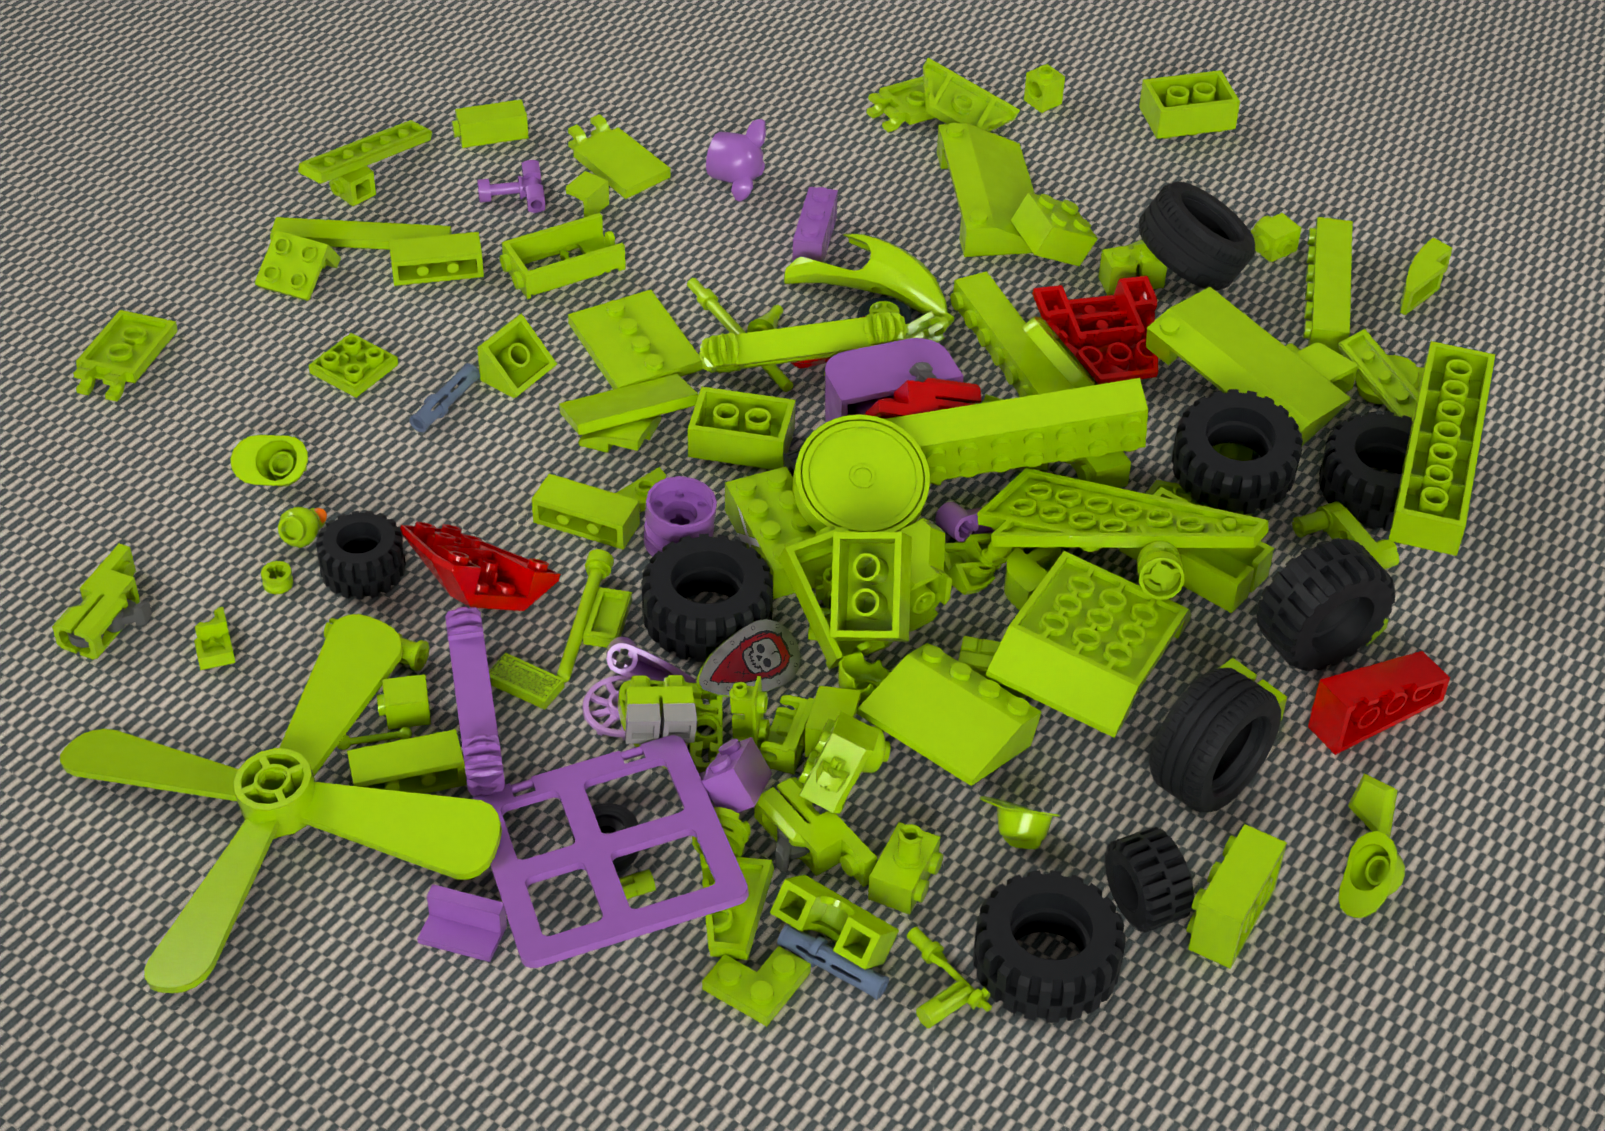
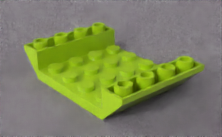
M1063 551L1008 626L985 676L1115 738L1128 718L1135 696L1173 637L1177 639L1180 637L1189 623L1192 614L1189 608L1169 599L1157 600L1151 598L1143 592L1141 586Z

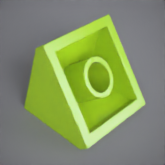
M522 313L477 347L480 381L512 398L518 397L557 365Z

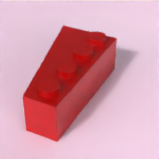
M1423 651L1320 679L1314 704L1311 708L1312 712L1308 728L1336 755L1442 702L1450 677Z

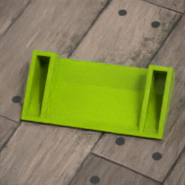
M967 123L938 125L937 156L940 168L949 169L961 213L959 240L964 257L1033 253L1011 222L1012 217L1027 193L1035 194L1020 143Z
M1211 287L1170 307L1147 327L1146 348L1168 366L1180 357L1223 393H1227L1229 389H1239V393H1247V391L1257 392V396L1261 398L1267 396L1273 399L1276 406L1282 405L1289 412L1288 418L1293 417L1299 426L1298 430L1302 434L1303 439L1302 446L1351 401L1348 395Z

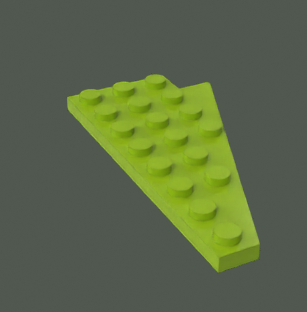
M1025 468L977 513L978 525L991 527L995 530L991 534L992 546L1081 547L1084 551L1093 552L1100 548H1144L1152 542L1164 541L1172 544L1175 548H1255L1268 533V520L1029 468Z

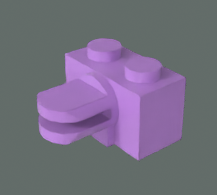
M752 737L740 742L738 739H732L720 746L715 760L709 764L706 771L699 773V776L710 801L713 800L716 807L731 809L739 813L756 805L772 775V771Z

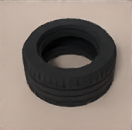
M1176 181L1165 185L1139 219L1141 238L1157 259L1181 278L1203 289L1211 287L1217 291L1229 287L1255 254L1254 237L1244 222L1224 203L1192 184Z
M1232 668L1212 669L1203 674L1187 688L1173 705L1156 735L1149 760L1150 771L1155 783L1198 812H1213L1228 805L1250 783L1274 744L1281 722V708L1276 696Z

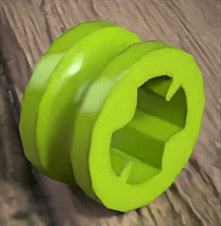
M272 561L267 563L261 570L263 588L268 593L283 594L292 588L294 584L292 569L288 563Z

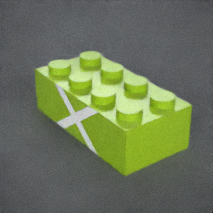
M785 466L725 482V512L740 540L747 544L748 549L750 547L755 549L761 555V558L768 563L770 573L773 575V599L794 594L793 587L782 564H779L778 558L787 542L797 537H803L806 540L815 537L817 532L806 522L796 505L793 494V477L788 468ZM833 554L801 565L811 588H815V577H823L825 569L832 567Z

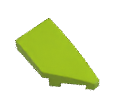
M218 607L214 610L215 617L212 620L204 623L199 622L195 626L197 638L194 640L200 670L236 663L223 607Z

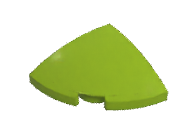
M661 415L584 434L579 439L578 445L609 453L613 445L638 451L645 439L650 440L661 422Z
M992 533L970 534L965 542L945 543L944 572L952 578V585L963 595L974 594L988 587L995 579L993 576L995 570H999L1002 566L1001 564L993 568L986 567L979 558L980 552L988 548L989 543L992 541Z

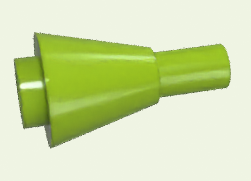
M774 305L768 313L749 323L747 333L777 329L779 318L783 314V308L780 305Z

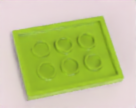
M651 289L568 314V324L613 390L673 374H678L682 377L703 370L699 354Z

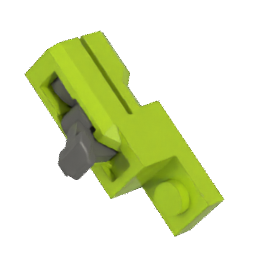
M118 543L80 587L82 603L68 607L52 626L56 643L62 649L75 654L79 652L81 656L92 660L98 659L126 624L136 622V625L140 626L150 620L152 612L149 601L145 600L139 603L140 598L135 577H133L136 569L129 546Z
M790 777L777 785L779 792L772 787L761 794L755 805L754 818L777 842L775 866L779 871H788L790 859L802 860L816 876L840 863L844 872L850 877L853 876L863 887L869 884V876L876 865L877 856L836 813L827 810L820 814L814 808L813 802L799 796L803 784L796 777Z

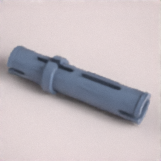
M466 363L437 393L429 395L424 400V405L410 417L411 426L418 432H425L437 418H443L448 413V408L480 378L479 370L473 364ZM457 384L459 385L453 392H450ZM437 403H440L434 411L431 410Z
M786 924L780 932L777 945L804 958L806 962L811 964L812 968L818 966L844 982L871 995L876 1000L880 999L889 983V977L883 976L871 968L864 970L834 952V948L829 946L828 941L820 936L816 939L789 924Z

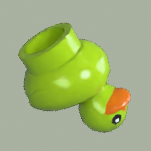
M290 508L280 516L278 523L279 536L290 546L306 547L316 538L319 530L325 525L327 513L322 508Z

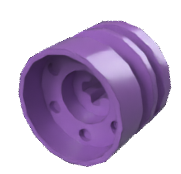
M668 477L655 483L648 491L645 508L646 520L643 541L649 554L653 557L658 551L662 552V548L672 541L676 544L682 537L690 536L691 538L699 537V534H709V537H713L717 507L714 492L705 483L690 477Z

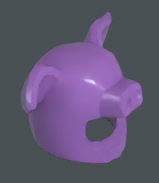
M763 119L752 121L746 135L718 132L714 135L706 157L707 174L714 179L733 183L731 192L735 200L739 202L750 195L753 189V180L762 175L765 169L763 151L760 148L766 136L765 121Z

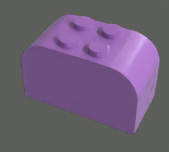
M910 338L838 353L831 357L825 366V423L842 416L865 415V412L878 400L884 398L894 399V392L905 381H915L916 377L909 373V369L915 363H929L933 368L931 372L938 379L963 382V374L946 348L929 339Z

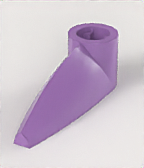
M947 502L936 513L935 520L937 526L959 542H965L970 534H986L995 531L991 527L978 525L977 513L983 507L965 510L955 502Z
M627 637L615 638L607 646V665L617 674L628 678L646 675L650 680L664 681V678L669 675H682L685 682L696 683L693 677L669 662L638 648L634 641ZM621 648L627 649L628 656L631 658L629 660L624 659V662L616 661L614 651L620 652Z

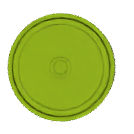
M870 415L842 416L818 427L802 445L793 474V494L796 505L803 518L816 532L828 526H834L837 529L845 525L849 532H899L919 519L930 487L929 466L922 449L914 438L898 425L886 419Z

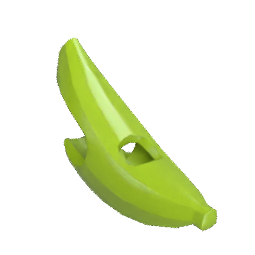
M854 233L843 234V236L848 237L849 243L871 253L870 260L862 269L856 271L805 257L795 259L785 269V284L823 283L895 297L896 300L903 302L923 315L932 311L934 317H945L948 320L949 326L955 320V317L948 313L946 299L936 277L930 270L906 250L876 237Z

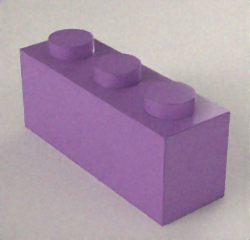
M824 187L808 188L793 238L792 262L799 257H805L824 263L837 219L838 190Z

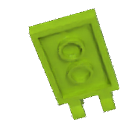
M923 76L882 87L879 89V94L872 93L868 96V99L874 106L867 108L866 113L872 119L881 116L883 113L891 118L888 121L882 122V128L888 133L898 129L904 121L912 125L935 118L926 113Z
M600 114L590 118V123L596 129L591 131V137L589 138L586 137L583 129L577 124L568 128V133L574 138V140L568 142V147L573 150V157L596 176L608 180L609 186L625 199L671 178L670 167L619 127L611 130L606 119Z
M119 310L76 360L77 369L73 372L74 378L81 379L80 384L76 387L77 393L89 395L95 386L96 378L102 379L103 384L110 385L105 393V398L117 402L123 394L125 383H136L178 332L176 321Z

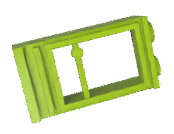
M600 213L503 241V254L499 256L503 271L510 274L514 287L517 290L520 289L527 299H530L531 295H537L596 277L604 272L609 273L614 269H618V271L626 269L625 245L623 243L615 245V236L612 231L605 232L604 237L603 219ZM579 248L583 255L570 258L567 251ZM560 254V258L563 260L529 271L524 265Z
M846 525L837 529L834 526L825 527L815 533V537L806 540L803 537L792 539L784 545L785 548L778 558L779 564H782L825 656V663L829 670L839 666L840 660L845 655L861 652L863 656L890 647L893 643L891 641H840L830 638V627L825 616L831 614V608L824 611L821 610L801 567L802 564L833 554V532H849Z

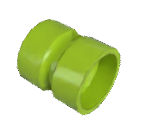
M1155 541L1147 544L1137 557L1139 584L1143 592L1157 600H1166L1174 597L1181 591L1184 584V569L1179 551L1172 544L1164 541Z

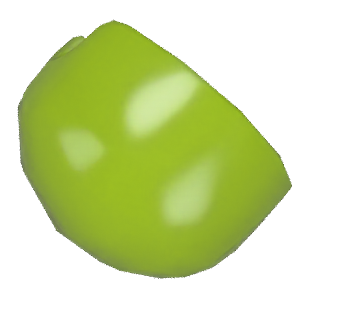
M861 652L845 655L839 662V688L859 690L861 692L859 703H863L891 672L882 666L880 660H877L875 663L866 662Z

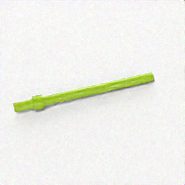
M691 278L687 282V287L697 296V302L704 310H709L730 333H746L719 304L718 297L711 289H706L696 278ZM776 364L761 366L784 392H789L793 388L791 380Z

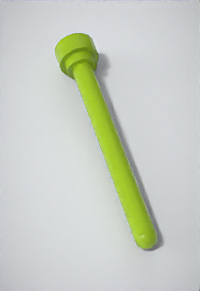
M595 549L590 551L587 556L585 569L588 579L556 675L563 678L564 683L570 680L601 580L610 575L614 564L613 556L605 550Z

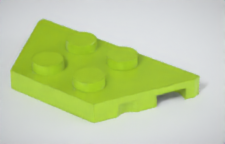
M927 58L923 65L926 113L946 124L967 123L991 132L1015 120L1020 112V109L930 58Z

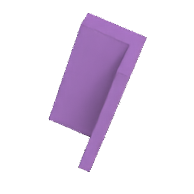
M432 884L427 894L429 916L417 938L418 943L491 962L507 928L506 912L503 903Z

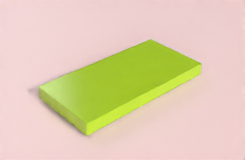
M673 374L559 403L560 414L577 434L584 435L693 407L696 404L698 393L678 374Z

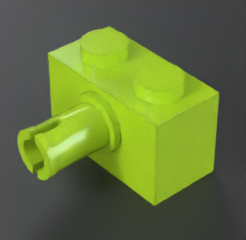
M898 822L869 876L868 900L910 915L916 902L922 903L929 888L928 879L930 875H937L942 865L944 855L939 853L940 836L923 831L916 825H906Z

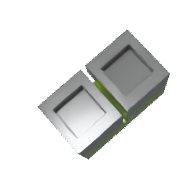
M646 675L632 676L630 687H627L625 700V744H643L659 739L660 724L661 738L674 735L681 737L685 743H694L697 714L692 686H686L684 677L682 675H669L664 678V686L651 687L650 678Z

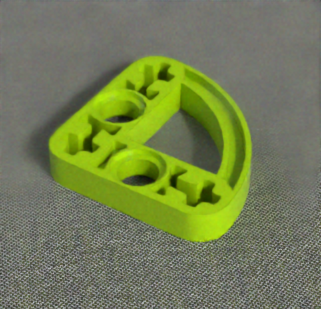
M1034 316L1022 326L1026 334L1074 388L1095 385L1089 372L1043 318Z
M631 680L624 682L620 686L618 696V713L624 731L626 729L627 687H630ZM650 680L651 687L664 686V681ZM685 682L686 686H692L697 727L708 725L715 730L714 734L708 736L701 735L696 730L694 743H689V753L698 773L706 771L709 764L715 760L719 753L718 749L723 745V697L702 692L698 688L697 683ZM702 699H708L710 705L703 704ZM634 744L635 747L641 746L640 744ZM703 748H709L708 760L710 763L703 762L701 757Z

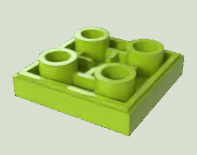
M350 333L310 363L309 372L357 398L397 367L398 357Z

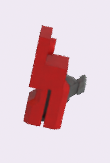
M918 362L909 369V373L916 377L915 381H905L894 392V399L884 398L878 400L865 412V415L887 419L974 405L981 402V388L978 384L938 379L931 372L933 368L929 363Z

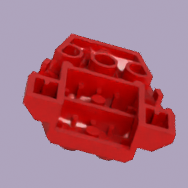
M1148 276L1119 279L1114 295L1068 300L1062 285L1033 288L1032 294L1041 317L1098 384L1157 377L1158 357L1146 348L1147 327L1155 321V311L1157 308V297Z

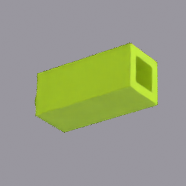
M522 99L455 109L456 120L451 121L454 138L459 137L462 148L529 138L527 113Z

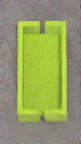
M1162 487L1153 494L1154 496L1190 503ZM1262 541L1255 548H1176L1182 558L1184 569L1183 587L1230 613H1233L1248 598L1249 592L1252 593L1268 577L1274 552L1273 547ZM1119 548V551L1137 560L1143 548Z

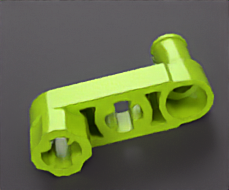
M1336 501L1320 506L1315 512L1293 518L1292 527L1294 533L1299 538L1323 530L1327 532L1331 539H1348L1363 545L1384 569L1396 566L1399 563L1400 557L1396 544L1388 541V539L1375 542L1350 511L1340 502Z

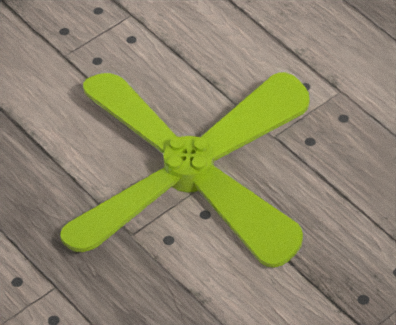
M361 614L346 615L337 619L330 627L280 747L255 754L248 758L239 769L113 729H98L83 733L72 740L61 752L60 763L63 769L76 777L237 801L245 820L146 963L144 976L152 990L160 993H181L197 987L207 979L215 968L272 840L294 834L307 825L457 880H469L477 877L491 865L500 844L502 827L497 811L489 803L476 799L315 781L314 776L383 685L382 679H387L402 659L403 647L400 636L388 624Z

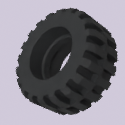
M1229 389L1227 393H1222L1221 391L1209 394V398L1203 396L1196 400L1194 405L1189 406L1179 420L1171 460L1174 476L1179 480V485L1186 493L1191 492L1193 500L1199 504L1204 502L1210 508L1222 509L1233 513L1243 512L1244 515L1253 514L1256 509L1263 511L1271 508L1273 502L1275 504L1279 503L1286 497V493L1291 490L1295 481L1303 450L1302 434L1298 430L1299 426L1293 417L1288 418L1289 412L1282 405L1276 406L1273 399L1267 396L1261 398L1257 396V392L1247 391V393H1239V389ZM1223 443L1240 444L1254 450L1261 458L1249 461L1234 460L1221 455L1213 446Z
M1367 412L1364 416L1360 414L1352 416L1348 421L1344 420L1335 427V430L1327 438L1319 471V486L1328 504L1336 501L1340 502L1358 522L1365 524L1366 528L1375 529V527L1383 528V531H1390L1413 422L1411 417L1405 415L1402 417L1394 416L1392 412H1384V414ZM1372 467L1387 469L1397 474L1383 473L1372 469Z
M699 534V537L691 538L690 536L682 537L678 543L675 544L672 541L662 548V552L658 551L650 559V563L645 566L643 571L641 589L644 626L648 629V634L656 643L660 642V647L669 653L672 651L676 652V656L687 660L690 657L695 658L696 662L705 663L713 651L740 629L755 621L772 620L773 575L770 573V567L752 547L748 549L747 544L738 539L731 541L728 536L719 534L718 537H709V534ZM700 592H715L730 598L717 603H697L685 597Z
M1341 538L1332 539L1331 542L1322 541L1317 543V546L1314 548L1308 547L1301 551V555L1295 559H1290L1281 572L1277 571L1272 577V583L1266 586L1262 592L1263 599L1258 602L1256 614L1257 626L1260 632L1291 667L1304 671H1313V669L1323 670L1328 665L1335 666L1341 663L1345 657H1351L1357 653V649L1363 644H1368L1372 640L1373 634L1376 631H1380L1384 625L1385 618L1389 617L1392 612V604L1395 603V584L1387 571L1358 542Z
M1040 870L1027 873V877L1022 878L1019 874L1008 879L1006 886L1002 883L991 891L990 897L986 898L982 903L979 916L977 917L973 965L977 969L976 976L983 987H987L990 997L995 1002L1000 1000L1004 1002V1009L1013 1014L1016 1011L1024 1014L1025 1019L1036 1021L1037 1017L1045 1018L1046 1023H1058L1059 1019L1064 1017L1068 1021L1081 1018L1082 1011H1085L1087 1014L1092 1013L1100 1007L1101 1002L1109 999L1120 975L1126 935L1123 932L1125 925L1122 916L1118 912L1116 913L1117 907L1108 896L1103 898V891L1091 883L1088 886L1083 883V878L1073 874L1071 878L1062 876V871L1051 870L1050 874H1041ZM1031 933H1054L1070 940L1081 952L1067 959H1044L1027 952L1016 940Z

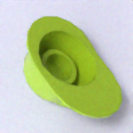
M253 435L241 440L235 446L230 458L231 468L236 477L244 483L265 486H289L297 482L303 475V472L307 471L308 451L304 443L296 437L287 435Z
M980 796L979 798L997 807L999 833L1010 846L1015 848L1038 849L1042 840H1045L1052 818L1060 817L1058 814L1038 812L992 797Z
M1378 831L1368 832L1358 838L1351 848L1338 896L1340 908L1348 916L1363 918L1376 912L1385 902L1387 896L1396 892L1403 883L1405 865L1401 856L1397 853L1394 841L1387 834Z

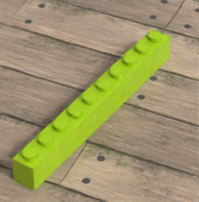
M987 271L954 280V289L950 296L952 307L954 310H958L964 318L967 328L972 329L978 338L979 344L986 348L991 355L993 363L999 366L1005 374L1008 384L1013 385L1019 397L1074 389L1023 330L1022 326L1026 322ZM1123 451L1107 453L1100 457L1076 458L1066 462L1073 467L1080 480L1117 488L1128 486L1131 461Z

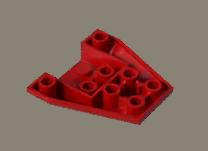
M417 521L415 526H400L403 537L447 593L471 608L525 611L560 579L561 574L549 569L548 562L535 558L527 559L486 543L478 537L461 533L462 529L457 526L442 524V528H436L432 524Z

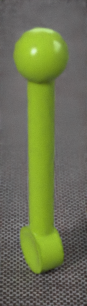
M402 727L399 731L352 738L345 735L337 745V748L346 750L354 744L397 738L408 739L411 738L412 731L408 727Z

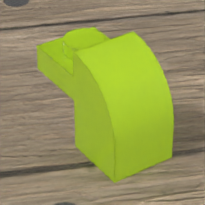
M1017 547L1008 556L1004 592L1007 599L1019 611L1060 557L1061 547H1036L1029 554H1026Z

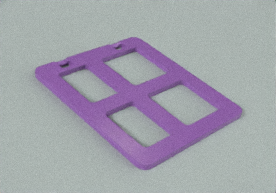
M671 735L659 738L626 751H616L532 776L531 779L512 785L510 783L505 784L503 791L493 793V795H475L472 798L491 804L499 815L502 834L497 853L491 863V868L521 962L524 966L539 968L738 906L747 900L749 896L747 882L685 741L681 737ZM644 755L643 759L624 763V760ZM665 766L684 810L610 834L602 833L586 789L590 786L650 768ZM530 788L535 789V791L522 794L514 797L513 795L514 793L524 791ZM550 798H559L575 843L528 859H518L503 818L504 813ZM686 836L696 837L715 883L712 886L642 908H631L615 870L613 860ZM575 870H585L600 907L602 919L555 935H543L527 890L528 886Z

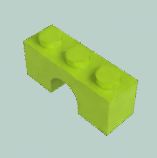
M806 875L784 879L770 911L772 915L801 932L812 930L830 937L836 941L833 949L834 952L864 970L885 963L899 932L897 928Z

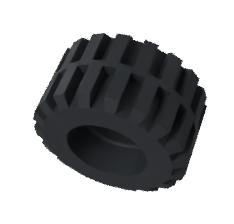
M367 510L365 513L352 511V514H342L338 516L337 520H330L326 523L327 528L320 530L319 538L316 540L321 577L325 586L330 587L333 593H342V597L350 598L351 596H355L356 599H364L365 596L374 598L379 596L378 593L389 592L391 585L397 586L401 581L400 577L404 576L406 562L402 532L400 527L396 526V522L393 519H387L386 515L382 513L375 515L373 511Z
M1153 826L1112 841L1107 845L1105 869L1109 888L1119 910L1136 930L1144 933L1190 915V912L1193 910L1192 903L1194 901L1191 875L1181 851L1163 829Z

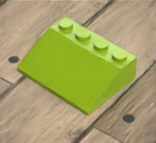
M926 643L904 657L858 707L856 714L972 786L1031 746L1042 712L1031 706L1025 699L1003 689L997 682L975 672L969 665L947 655L941 648Z

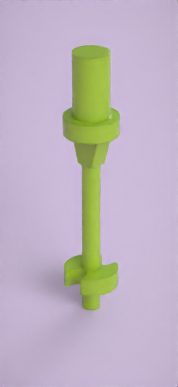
M914 927L908 932L907 939L922 952L921 958L927 964L935 963L937 966L942 967L956 982L962 980L965 986L970 987L972 993H970L967 1004L973 1010L976 1006L978 1008L982 1007L986 1012L991 1010L992 1006L987 1002L990 992L985 987L982 990L979 988L975 990L947 962L948 960L943 954L944 947L938 941L932 942L918 927Z

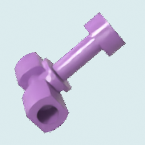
M527 160L522 162L523 177L518 176V182L490 184L489 178L477 179L479 202H491V196L519 193L520 199L526 197L529 212L538 213L546 210L539 161Z

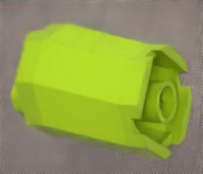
M921 518L899 531L912 537L910 632L932 622L939 614L935 610L937 605L941 602L945 606L951 598L952 578L944 572L945 532L926 518Z

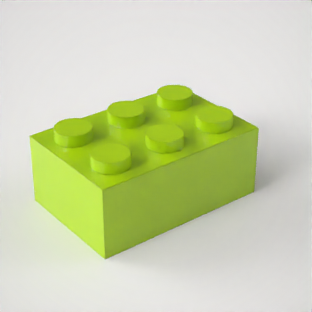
M1222 70L1143 79L1139 108L1156 139H1168L1185 135L1193 136L1201 133L1236 129L1240 100Z
M701 386L688 426V457L773 470L784 467V454L789 451L795 430L796 400Z
M833 532L830 638L840 641L909 642L911 536L903 532Z
M1244 824L1237 837L1233 835L1229 837L1222 854L1225 857L1223 862L1216 861L1207 879V882L1210 883L1207 889L1200 888L1192 903V909L1196 911L1193 913L1186 932L1191 934L1188 950L1231 969L1276 888L1287 842Z

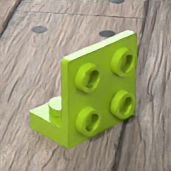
M275 230L256 277L255 285L308 301L311 298L321 270L325 269L326 266L337 268L341 257L328 244Z

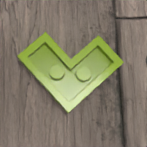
M780 946L775 949L757 972L724 954L702 980V990L767 1027L811 973V964Z

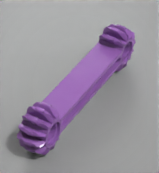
M459 607L448 611L445 618L468 791L472 795L487 796L503 791L505 779L481 612L476 607Z

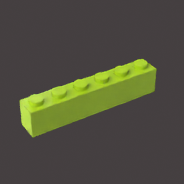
M1317 217L1315 228L1309 229L1307 245H1309L1306 260L1308 266L1306 271L1305 300L1307 301L1304 311V319L1307 320L1304 325L1303 338L1308 339V346L1314 343H1322L1344 356L1339 350L1338 343L1350 335L1353 221Z

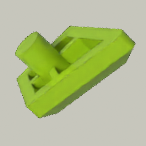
M1364 773L1348 807L1372 832H1382L1390 837L1398 790Z

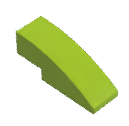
M1433 237L1415 255L1409 267L1401 299V314L1407 315L1440 289L1443 274L1448 268L1452 247Z

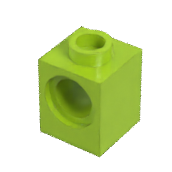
M1048 64L1027 72L1024 101L1040 113L1061 105L1065 76Z

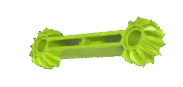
M878 312L876 314H868L866 317L740 334L721 333L720 335H712L710 338L702 340L699 355L702 368L708 372H718L719 374L724 372L731 373L744 368L833 357L844 351L907 339L908 330L905 318L900 314Z

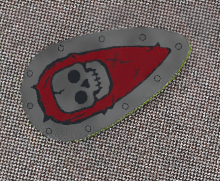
M768 619L755 621L737 631L709 655L697 676V686L704 693L722 697H730L729 691L733 688V684L737 682H744L747 686H755L757 676H761L762 691L764 692L784 686L795 677L800 666V651L797 641L789 629L779 622Z

